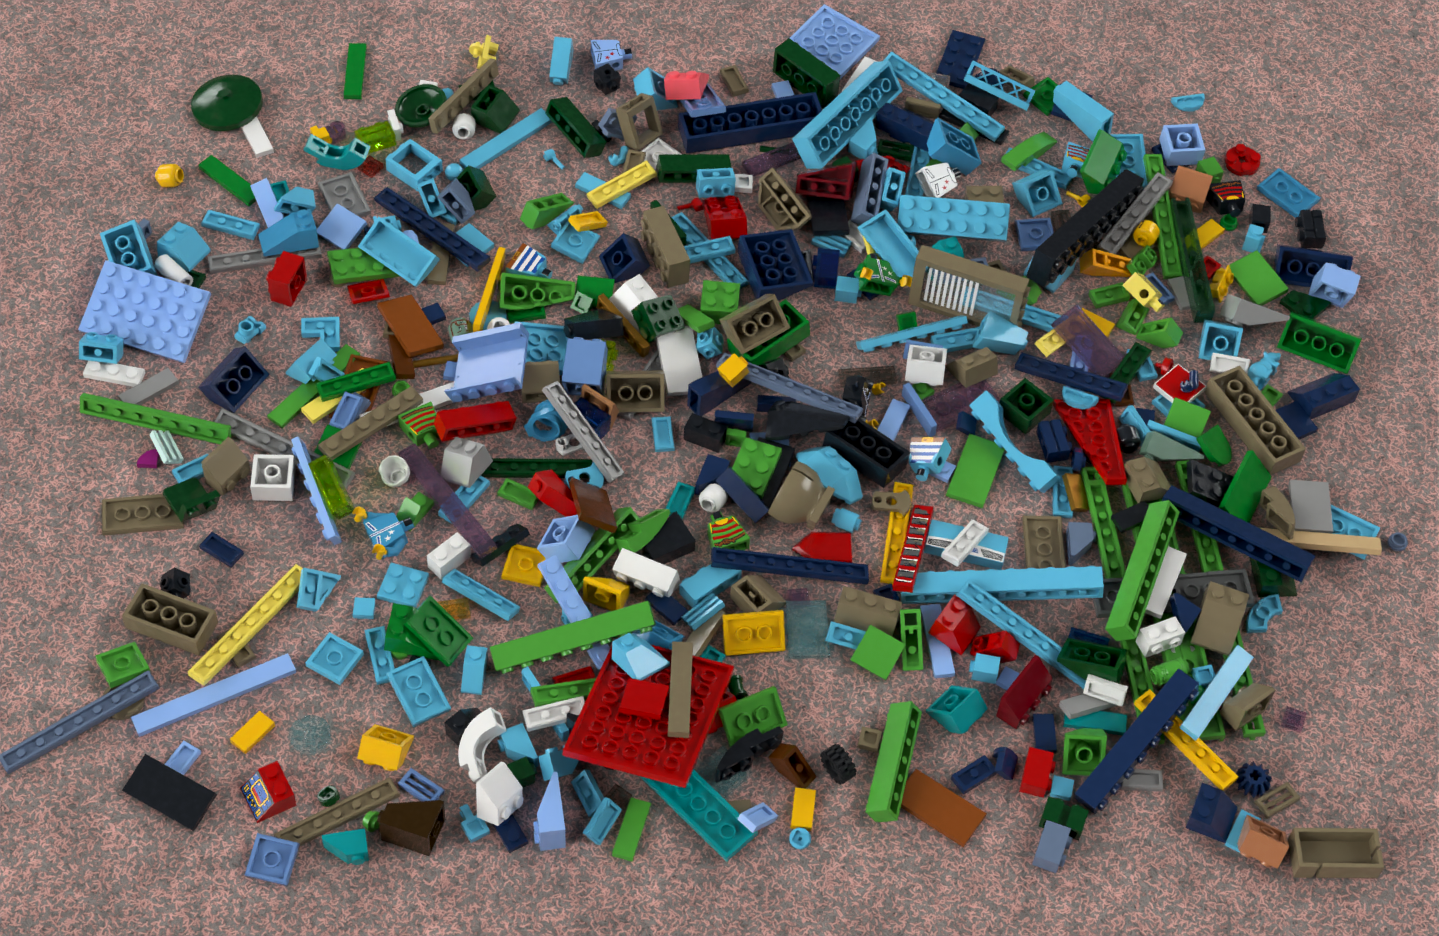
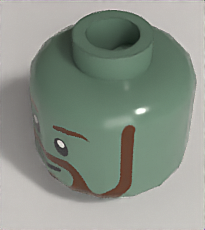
M459 317L451 321L448 326L451 342L454 336L473 333L472 323L469 320Z

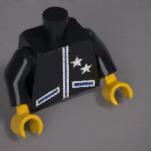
M860 375L847 377L843 400L862 407L863 412L859 418L875 428L878 425L877 420H866L871 390L874 395L885 393L881 390V388L886 387L885 383L874 384L873 381Z

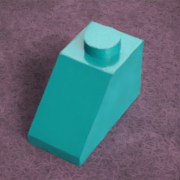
M365 829L322 835L324 848L347 864L360 865L365 861H369Z

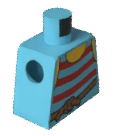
M1068 142L1061 170L1071 178H1082L1080 170L1090 149Z

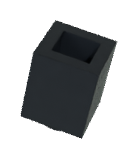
M1253 204L1249 214V226L1253 224L1263 227V233H1267L1271 222V206Z

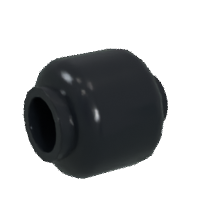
M1128 424L1119 426L1116 431L1121 452L1126 454L1135 452L1141 444L1137 428Z

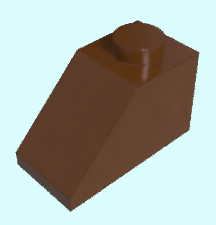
M781 743L768 756L775 769L798 788L806 789L817 777L796 745Z

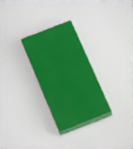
M1253 450L1246 452L1219 506L1221 510L1248 523L1261 500L1262 490L1267 488L1272 478Z

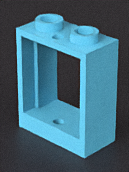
M412 139L402 143L396 151L389 154L385 159L386 170L416 191H418L417 184L432 178L434 179L443 171L442 160ZM410 153H413L427 163L416 174L399 164Z

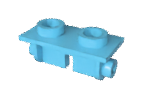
M580 204L573 205L547 224V226L558 235L569 219V216L582 214V206Z

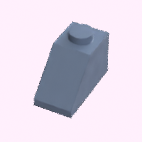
M457 179L448 184L437 196L461 224L475 214L469 192Z
M1068 522L1066 529L1068 565H1073L1091 549L1092 542L1096 541V531H1093L1092 523Z

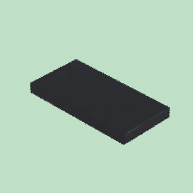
M758 437L757 441L782 448L778 463L761 499L770 508L780 489L795 453V448L771 440L766 441V439Z
M147 754L143 756L122 789L126 794L192 831H195L217 796L215 792Z

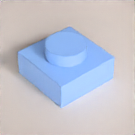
M946 461L939 474L930 475L948 483L956 469V465Z

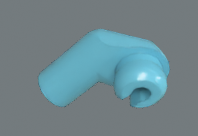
M622 146L619 155L613 154L612 156L611 154L608 158L610 164L618 166L625 163L629 147Z

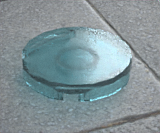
M307 715L300 720H296L291 726L289 733L293 748L307 755L317 754L326 749L332 737L328 722L316 715Z

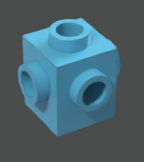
M715 327L702 333L697 332L696 349L698 353L702 354L706 359L723 353V336Z

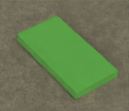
M969 434L946 496L983 508L1005 451L1004 447L1001 449L993 441Z

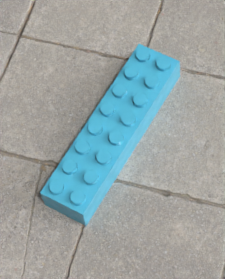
M890 61L872 63L792 138L806 169L823 168L849 143V140L869 119L873 120L876 117V112L886 102L891 103L903 91Z

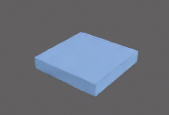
M337 203L317 228V235L341 250L348 249L365 228L367 222Z

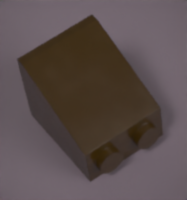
M444 801L387 803L385 809L380 811L377 818L381 840L430 856L446 820Z

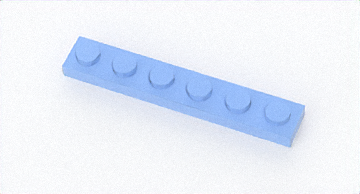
M299 437L291 439L294 446L291 450L300 462L297 465L301 474H304L306 478L304 480L305 487L312 494L310 501L318 510L316 517L319 523L324 526L322 533L327 541L330 540L334 545H337L342 540L307 447Z
M556 555L537 565L570 623L592 617ZM601 643L593 644L592 649L586 650L598 671L601 670L610 651L608 644L601 645Z

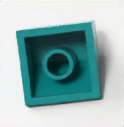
M951 685L925 712L949 732L963 734L969 730V727L976 720L983 716L988 707L978 689Z

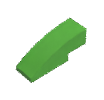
M656 509L629 523L630 532L615 539L619 552L624 548L635 553L643 548L660 531L670 514V510Z

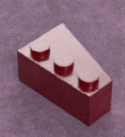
M856 162L798 174L795 193L849 200L853 195Z

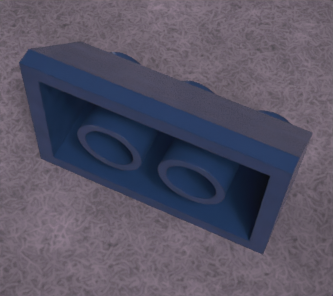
M246 346L234 348L198 388L210 401L231 413H235L269 376V373Z
M1332 373L1292 389L1287 393L1293 401L1299 403L1310 419L1355 402L1360 388L1350 375Z

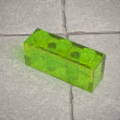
M323 455L308 463L331 514L338 520L351 514L355 507L333 461L327 455Z

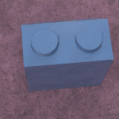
M581 337L568 338L562 375V384L568 395L581 396L582 386L586 384L604 396L608 352L606 342H603L601 339H592L591 341Z

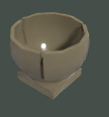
M797 461L775 497L768 514L776 520L787 524L805 522L807 523V528L814 530L835 489L829 485L825 488L816 471L807 464Z

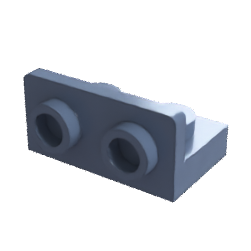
M608 108L598 125L605 136L624 140L616 109ZM636 115L632 117L634 123L638 118Z

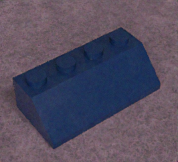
M887 102L876 112L878 129L889 134L892 133L897 138L924 151H929L927 141L934 124L933 121L901 106Z
M1277 244L1274 271L1285 284L1311 287L1313 277L1326 262L1336 264L1345 270H1351L1353 256Z

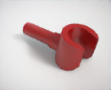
M694 198L691 203L677 206L678 210L694 208L698 212L704 209L703 203L699 198Z

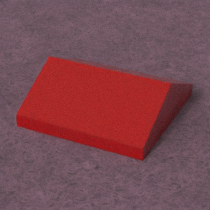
M384 279L347 285L352 305L390 297Z

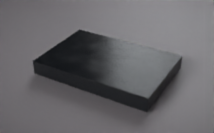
M829 197L807 198L808 209L812 216L810 221L813 236L849 235L850 229L844 199Z

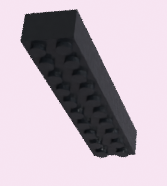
M1125 169L1036 248L1026 277L1044 288L1049 283H1054L1059 274L1062 275L1068 266L1071 267L1077 258H1081L1086 250L1091 249L1095 241L1098 242L1103 234H1107L1111 227L1118 222L1142 192L1144 179Z

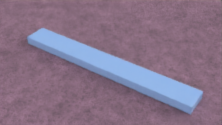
M287 653L131 717L138 736L141 737L295 674L296 669Z

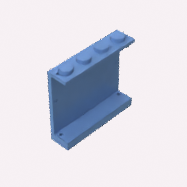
M519 322L453 337L452 344L459 351L454 387L444 391L453 403L522 389L529 332L523 324Z

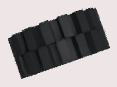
M834 744L821 752L820 757L821 762L824 763L823 767L827 769L826 772L830 774L832 779L834 778L836 783L841 785L853 778L857 770L854 768L856 766L852 763V758L848 756L849 753L845 752L844 748L840 747L839 744Z

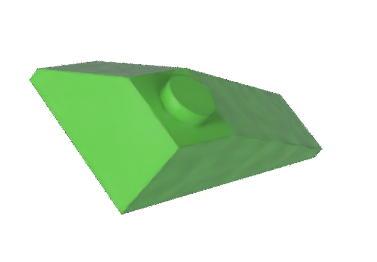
M503 272L498 280L497 300L499 309L520 311L569 302L575 298V282Z

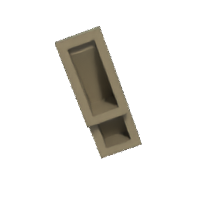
M1275 486L1262 490L1260 506L1266 511L1265 518L1289 540L1293 539L1295 516L1288 500Z

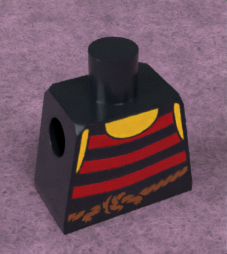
M1240 180L1210 184L1206 199L1219 215L1230 214L1231 217L1235 218L1243 211L1245 195Z

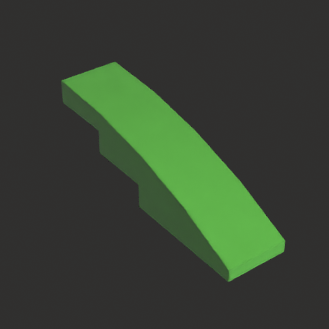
M1041 132L1014 147L1002 157L1001 162L1013 171H1016L1022 165L1026 166L1034 158L1038 159L1057 143V140L1047 133Z

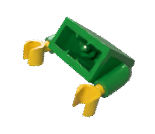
M875 253L868 254L863 263H860L854 272V276L859 278L860 291L891 296L897 286L911 287L913 278L908 275L897 276L890 263L879 260Z

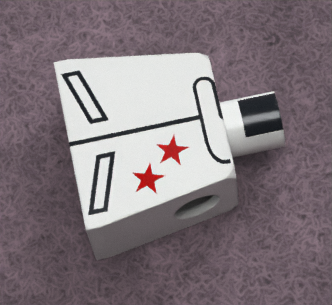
M948 163L926 166L915 173L926 197L940 198L956 187V179L961 177L960 170L958 168L950 169Z

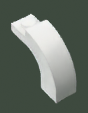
M491 707L477 715L469 723L459 745L458 757L460 767L469 771L470 779L476 783L487 774L484 753L488 744L495 737L507 731L501 713Z

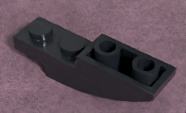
M780 726L763 734L757 728L734 743L722 757L717 767L716 783L728 780L741 771L749 770L752 767L754 757L757 758L770 749H776L781 744L784 734Z

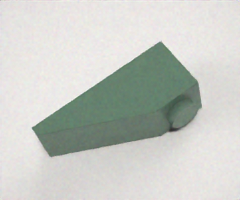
M1156 431L1146 434L1139 451L1140 455L1156 462L1191 459L1197 461L1204 458L1203 454Z

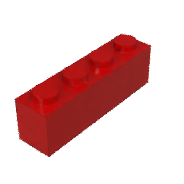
M497 401L489 404L438 411L434 426L443 442L454 440L455 437L468 438L513 430L517 417L509 401Z

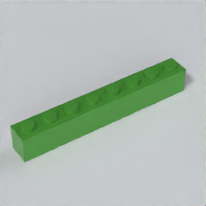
M1170 500L1149 504L1105 628L1116 641L1135 639L1137 637L1180 513Z
M645 601L490 647L496 671H502V674L513 672L514 667H531L534 665L533 662L538 660L544 663L554 660L553 656L561 654L562 657L574 654L573 650L581 648V651L592 649L593 644L601 643V645L612 643L613 638L622 637L627 633L632 634L640 631L643 634L653 631L652 627H655L656 623L650 602Z

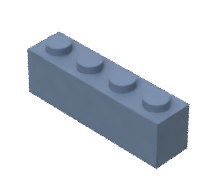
M874 152L864 159L861 165L851 222L858 225L863 224L879 213L889 159Z

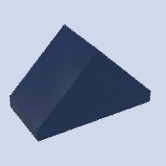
M1174 593L1169 598L1173 617L1176 616L1186 633L1202 609L1179 593Z

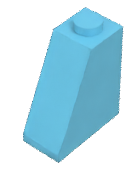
M554 37L549 78L550 82H553L555 85L568 84L574 52L572 38Z
M989 311L980 323L972 347L978 349L988 347L994 352L1016 355L1020 349L1024 350L1026 347L1028 332L996 313Z

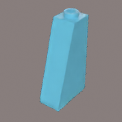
M1068 81L1056 86L1053 92V102L1092 142L1099 129L1111 134L1114 113Z

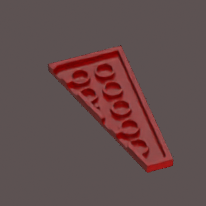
M1053 399L1054 408L1105 484L1126 485L1127 478L1110 399H1099L1098 403L1089 409L1073 408L1067 405L1063 399Z

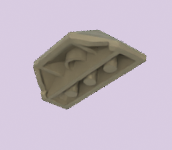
M773 167L759 179L758 206L777 231L798 230L812 218L806 205Z

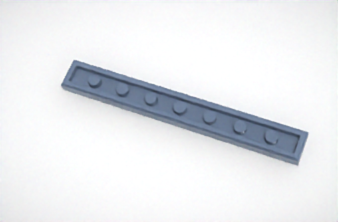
M724 353L717 361L716 368L721 366L731 355ZM748 362L749 373L744 377L746 380L813 407L848 415L850 417L849 421L856 423L863 412L862 407Z
M148 670L1 753L0 762L7 774H10L160 688Z

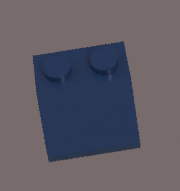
M625 233L599 255L608 278L615 279V283L632 279L638 274L641 275L650 267L639 240Z
M1202 783L1185 828L1226 843L1238 807L1222 790Z

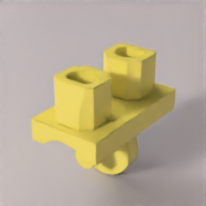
M486 35L485 42L482 45L480 42H476L469 47V52L474 58L479 56L477 69H480L490 58L496 60V57L492 55H496L499 44L490 42L491 36Z

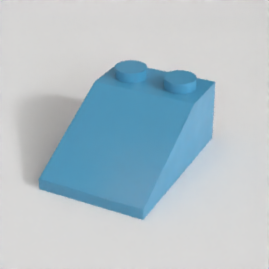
M311 209L292 212L258 234L264 257L282 254L283 251L294 252L319 247L317 229Z

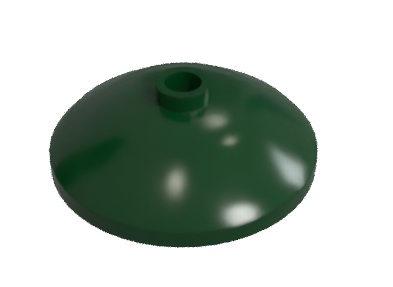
M421 84L406 90L398 98L395 105V114L398 120L408 127L430 125L428 118L447 100L446 95L441 88L435 85Z

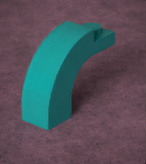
M311 134L303 150L318 158L316 163L322 166L350 170L360 166L366 160L371 146L357 138H354L346 146H335Z

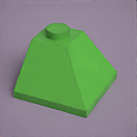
M1081 728L1065 733L1062 774L1089 776L1106 755L1107 735L1103 729Z

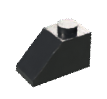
M478 708L460 709L444 722L446 735L459 746L462 735L469 723L482 712Z

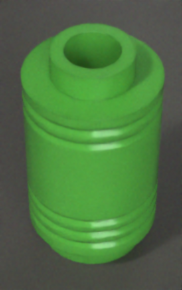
M1181 657L1158 664L1149 671L1151 680L1155 685L1161 686L1168 682L1178 668L1188 675L1189 665Z

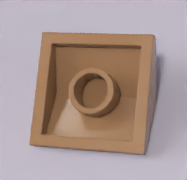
M586 384L582 386L579 411L610 430L619 413L616 404Z

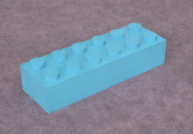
M900 195L898 225L905 234L940 237L956 236V238L1007 242L1010 204Z

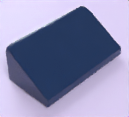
M758 395L757 412H768L776 401L796 402V399L785 396Z

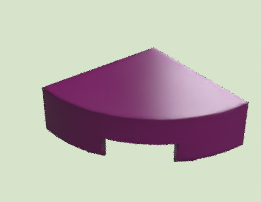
M157 449L143 453L137 461V468L157 469L160 456Z

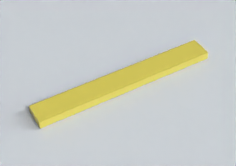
M295 564L188 671V676L205 686L299 592L301 570L303 568Z

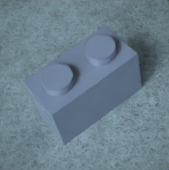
M1046 820L1032 865L1057 873L1058 867L1063 868L1067 857L1063 852L1064 849L1069 850L1073 838L1069 836L1071 828Z

